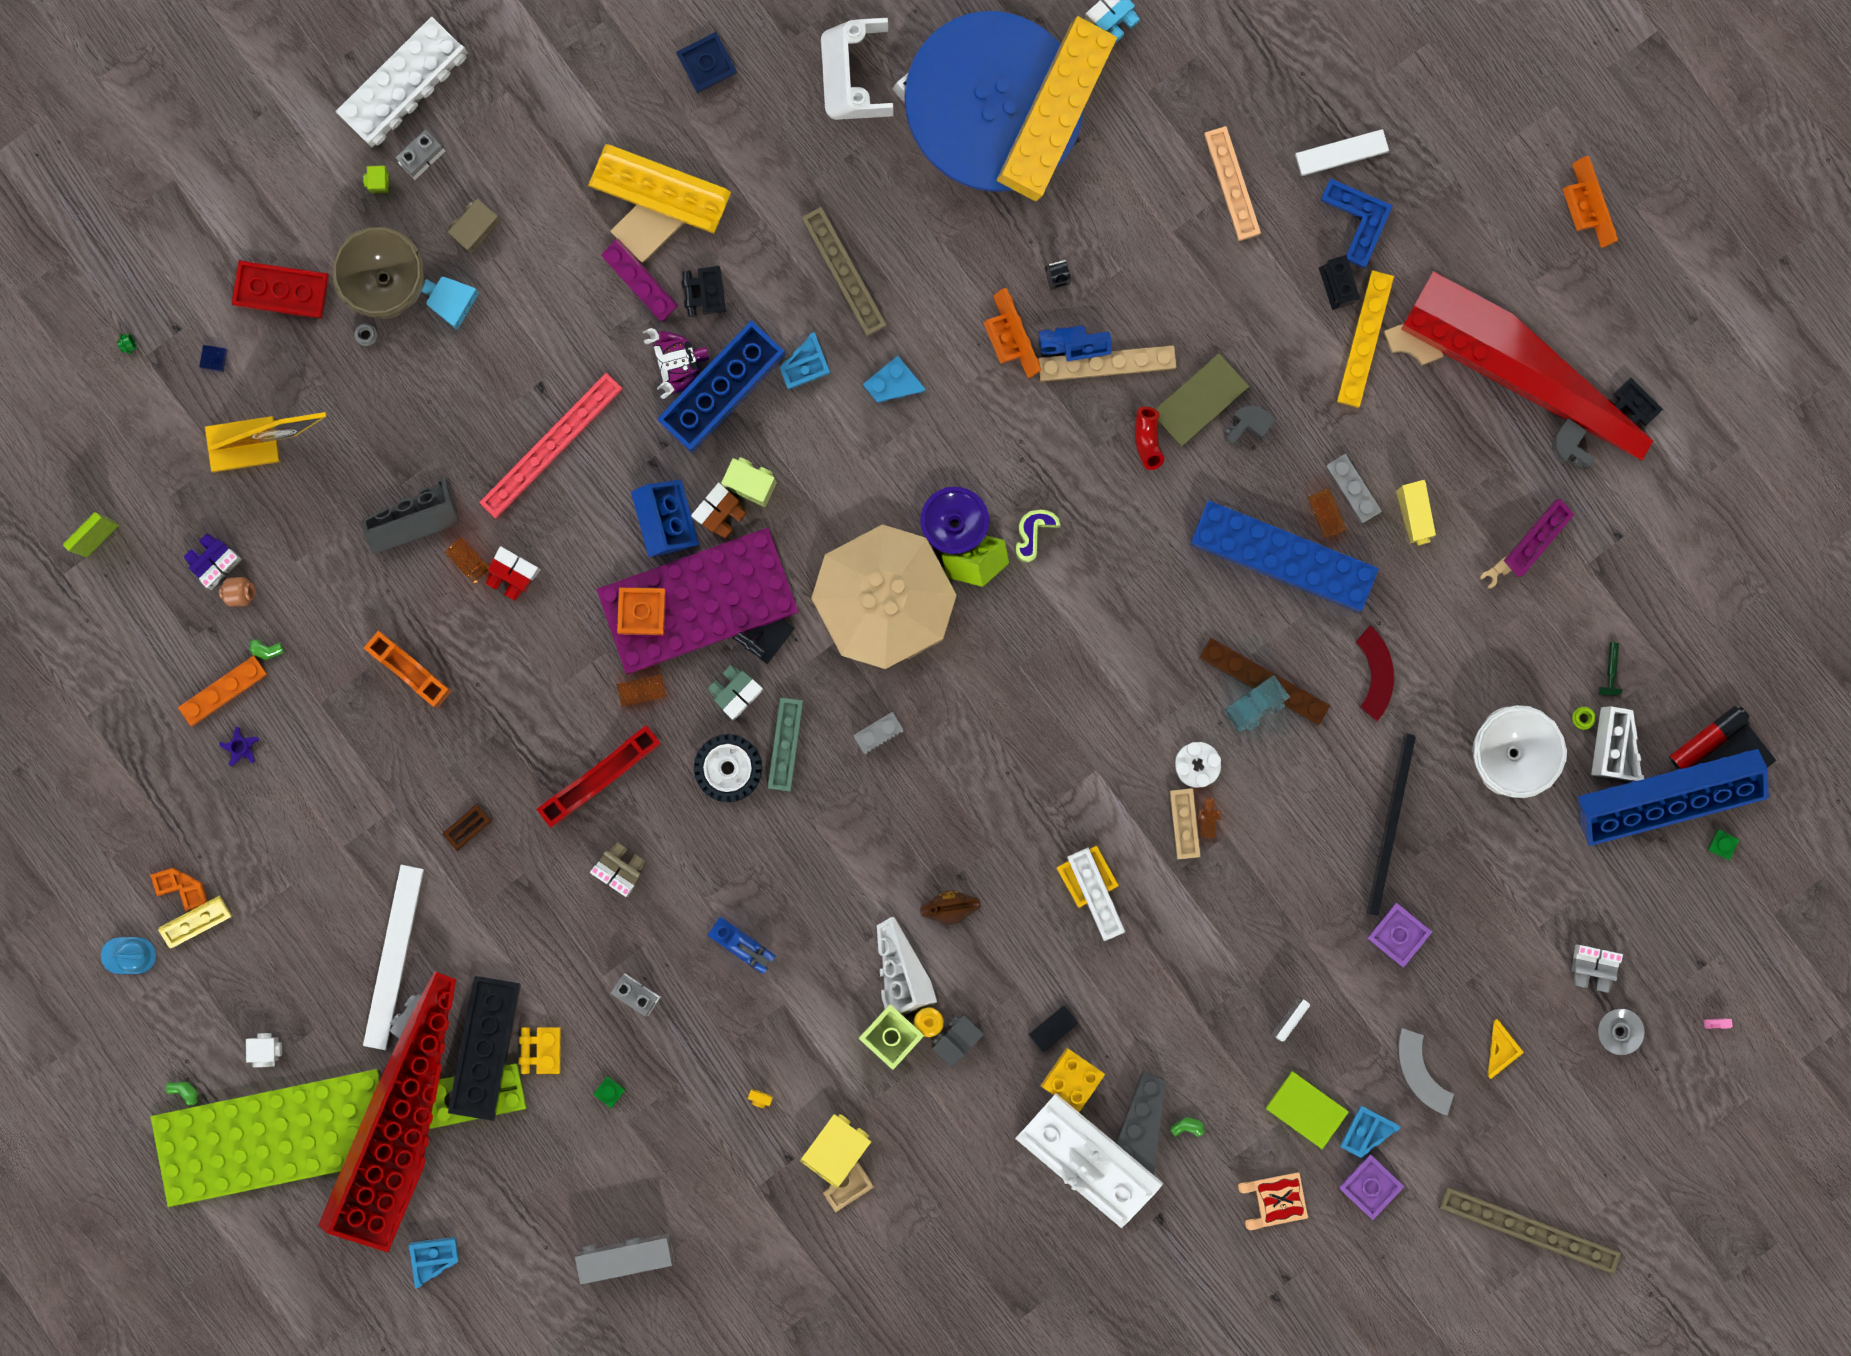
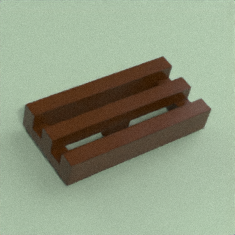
M475 804L442 834L456 851H459L489 825L492 819L481 809L479 804ZM476 811L479 813L453 837L449 835ZM483 818L485 820L460 843L457 844L455 842L480 819Z

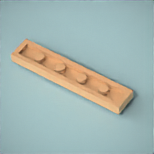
M1227 127L1205 132L1204 137L1238 242L1260 235L1258 222Z

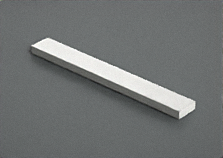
M406 865L400 866L363 1046L387 1050L390 1037L389 1030L392 1027L390 1022L393 1020L424 869Z

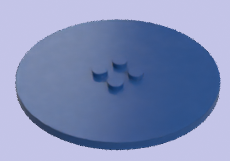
M1000 11L966 14L947 22L927 38L914 57L908 71L904 93L908 125L915 142L925 157L944 175L965 186L993 192L1012 191L1013 189L996 180L1061 44L1048 31L1024 17ZM1083 111L1056 168L1064 161L1076 142L1082 124Z

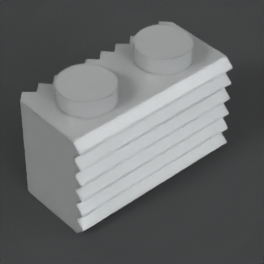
M891 712L853 736L863 753L867 755L868 752H872L876 747L879 748L880 745L887 743L888 740L891 741V738H895V735L903 734V728L894 713Z

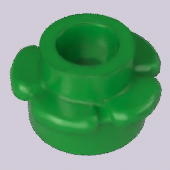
M121 333L119 335L117 345L121 352L132 354V351L137 349L130 333L124 335Z

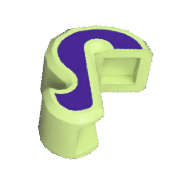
M1048 510L1029 511L1022 517L1019 524V535L1024 543L1018 542L1015 547L1016 556L1020 561L1028 563L1036 558L1038 527L1060 528L1059 518L1054 513Z

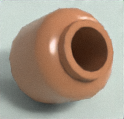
M246 577L226 578L223 585L219 588V596L229 607L248 606L255 598V586Z

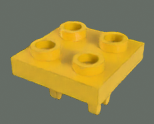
M1066 1047L1040 1086L1053 1095L1055 1093L1080 1112L1105 1076V1073Z

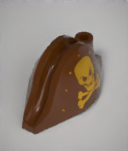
M949 890L934 897L922 906L920 911L921 916L943 924L952 925L967 918L979 909L981 905L980 899L958 891Z

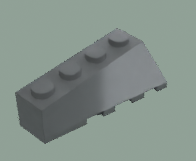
M445 477L438 480L439 484L430 489L428 486L420 489L421 494L411 499L405 497L399 500L396 507L392 509L386 507L361 520L363 534L373 554L387 551L389 548L407 544L412 540L429 536L437 531L449 529L454 525L460 524Z

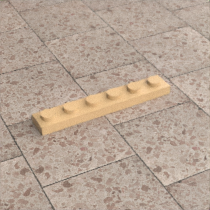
M1174 346L1112 351L1110 355L1067 361L1065 356L1038 358L1041 367L1039 372L1040 382L1176 369Z

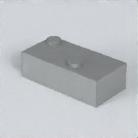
M671 1233L643 1239L632 1238L623 1243L599 1248L596 1247V1244L582 1247L583 1251H580L575 1256L580 1285L669 1267L676 1261Z

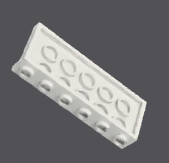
M431 17L335 112L371 148L374 145L378 146L385 140L386 134L391 129L394 130L401 124L402 118L407 113H412L418 107V102L423 97L427 98L432 94L434 86L439 81L443 82L449 77V71L455 65L459 66L465 61L468 52L463 45H460Z

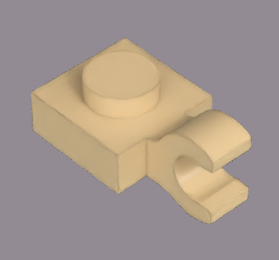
M1507 556L1489 571L1479 576L1480 580L1485 578V576L1491 578V584L1487 586V589H1491L1497 584V576L1500 573L1506 575L1511 571L1504 562Z

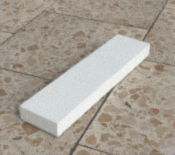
M1382 129L1298 152L1295 154L1301 176L1388 153L1389 148Z
M1089 848L1067 856L1103 940L1106 941L1125 933Z

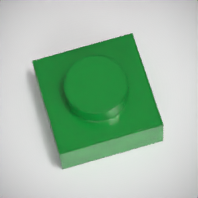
M1718 829L1707 851L1730 860L1739 839Z
M607 1076L593 1095L609 1108H612L626 1089Z

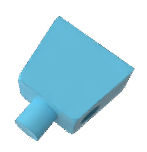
M443 276L437 285L426 279L421 291L430 296L426 302L427 306L457 330L479 295V292L474 287Z

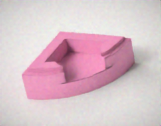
M1729 1018L1703 1019L1704 1028L1728 1029L1733 1027L1732 1019Z

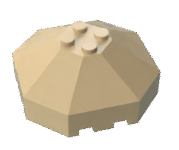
M882 524L825 554L811 599L841 656L887 669L943 641L957 595L927 538Z

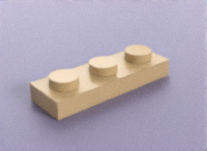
M1193 788L1169 791L1177 859L1200 857Z

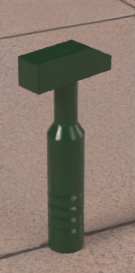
M1610 642L1607 671L1609 676L1608 688L1599 687L1598 695L1616 696L1622 693L1623 689L1614 688V678L1617 675L1619 643Z

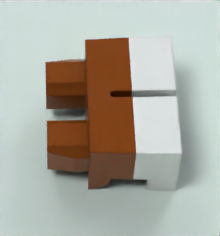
M718 482L706 497V500L711 505L703 500L691 517L712 534L717 533L719 536L727 539L732 533L733 528L725 523V521L731 515L740 522L747 513L739 505V500Z

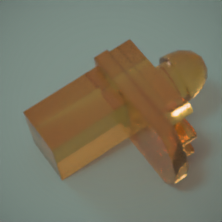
M1207 798L1204 801L1205 810H1199L1198 819H1201L1200 838H1215L1216 820H1221V811L1214 810L1215 801L1212 798Z

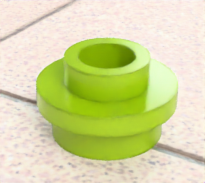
M1579 707L1573 712L1572 722L1578 729H1589L1595 723V714L1588 707ZM1581 714H1585L1587 717L1585 723L1579 719Z

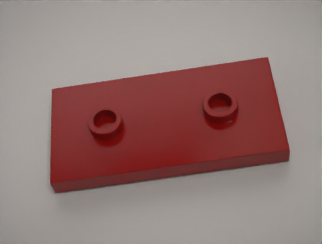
M239 260L231 305L323 319L330 275L322 272Z

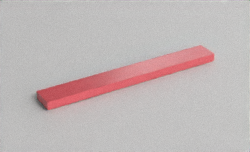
M605 373L479 503L497 519L623 388Z

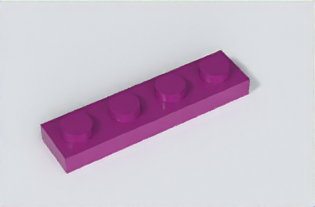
M619 239L614 240L601 254L603 259L660 322L665 321L679 306Z
M1560 498L1552 502L1504 559V562L1517 577L1523 576L1574 516V513Z

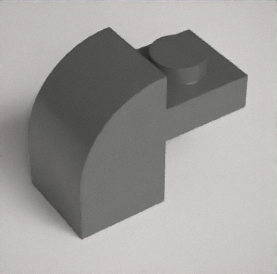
M1243 407L1232 416L1238 424L1233 422L1225 432L1228 435L1225 441L1233 446L1245 429L1261 440L1277 419L1261 407Z
M1569 418L1561 424L1553 437V453L1560 463H1564L1570 458L1572 459L1570 462L1577 468L1587 469L1593 464L1595 458L1577 446L1587 431Z

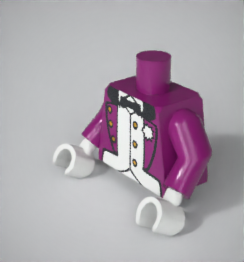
M653 328L643 331V333H648L651 339L644 340L645 344L656 342L653 343L663 379V383L657 387V390L662 388L666 392L660 396L662 399L667 398L670 394L684 391L699 374L697 363L710 360L706 347L693 350L691 341L687 340L684 336L671 332L656 331Z

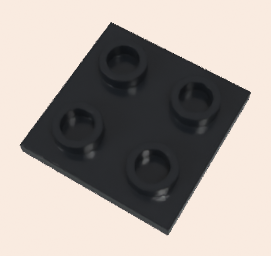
M784 619L745 633L740 631L731 638L745 647L746 651H750L768 665L795 628Z

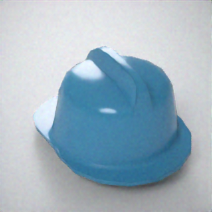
M139 937L113 938L106 942L101 951V961L105 969L116 974L145 973L151 969L156 960V951L152 943Z

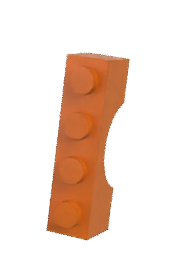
M377 631L365 645L364 649L398 675L433 707L439 708L452 692L451 689L383 632Z

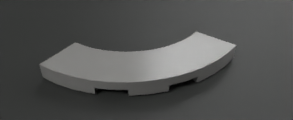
M1401 1028L1398 1039V1057L1405 1081L1424 1104L1447 1116L1454 1094L1440 1087L1429 1075L1422 1056L1424 1035Z

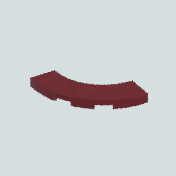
M1369 625L1355 641V644L1365 655L1371 673L1368 693L1360 708L1378 722L1392 696L1394 668L1385 642L1378 632Z

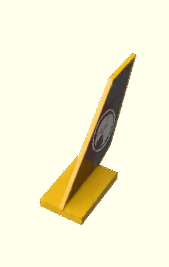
M326 412L276 421L273 416L206 426L205 432L211 472L281 462L278 440L299 435L325 418Z

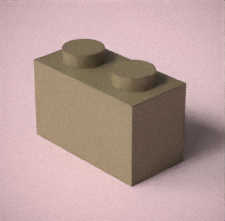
M479 199L475 202L471 201L465 207V213L460 219L456 218L449 225L450 230L448 231V234L470 254L501 222L499 217Z

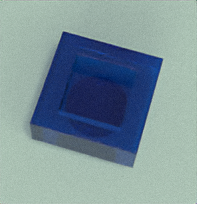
M203 345L199 367L201 369L224 372L227 349Z

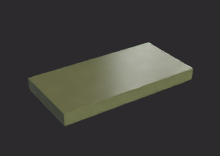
M1218 353L1156 408L1160 415L1158 423L1182 447L1245 392L1249 386L1221 354Z

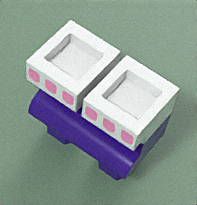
M206 534L199 541L206 551L200 556L194 549H191L184 555V558L190 565L189 569L201 580L202 584L212 590L226 576L223 572L228 574L243 559L223 541Z

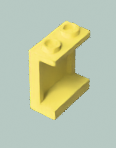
M834 1114L830 1118L829 1122L800 1159L801 1163L836 1189L871 1143L866 1132L860 1128L857 1130L849 1125L851 1122L841 1114L839 1116Z

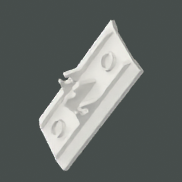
M1056 1093L1015 1138L1058 1174L1065 1184H1070L1072 1190H1077L1121 1228L1131 1220L1163 1185L1158 1178Z

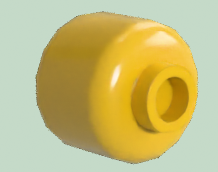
M934 1007L922 1008L914 1017V1026L924 1037L936 1036L943 1028V1016Z

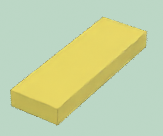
M218 896L159 927L158 931L171 949L232 917V914L221 896Z

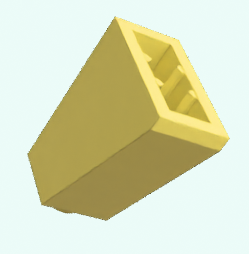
M1425 480L1402 485L1396 490L1410 544L1417 542L1419 546L1430 543V538L1436 536Z

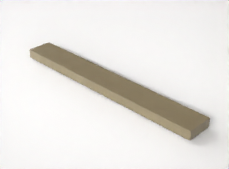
M1446 1186L1439 1208L1613 1275L1621 1256L1619 1251Z

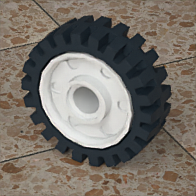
M724 734L711 738L699 749L694 761V774L699 787L709 797L721 802H735L746 798L756 789L762 775V761L757 749L748 740L737 735ZM726 762H732L734 765V771L729 775L724 774L722 771V766Z

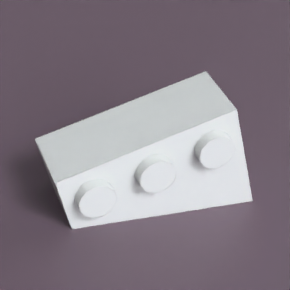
M1612 706L1601 707L1591 775L1629 782L1644 779L1640 767L1641 756L1638 753L1636 743L1638 738L1633 710Z

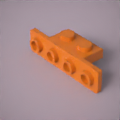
M1585 156L1572 164L1578 183L1566 186L1562 190L1576 230L1581 231L1594 227L1600 246L1604 248L1617 242L1618 237L1589 156Z
M1003 288L993 295L1001 315L987 319L983 324L1000 364L1019 358L1027 378H1031L1041 371L1040 362L1035 356L1030 338L1026 335L1023 328L1022 319L1014 307L1013 298L1007 288Z

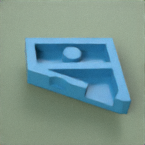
M1360 1105L1339 1147L1362 1158L1372 1148L1378 1146L1391 1134L1400 1130L1401 1126Z

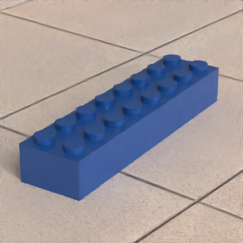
M1209 500L1205 504L1189 544L1192 547L1357 613L1363 610L1379 570L1375 566Z
M1759 749L1692 767L1678 769L1662 775H1655L1643 780L1633 781L1628 784L1610 787L1594 793H1587L1578 797L1580 825L1588 845L1592 846L1769 799L1768 768Z

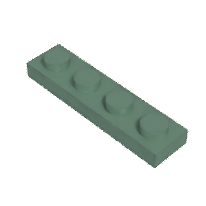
M780 698L768 789L791 792L803 708L802 700Z

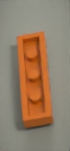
M253 655L183 703L178 709L189 725L193 727L268 674L257 657Z

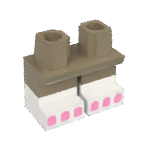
M617 842L610 851H605L590 873L604 883L610 884V887L625 897H629L643 874L641 870L646 860L635 854L629 864L622 860V857L628 848Z

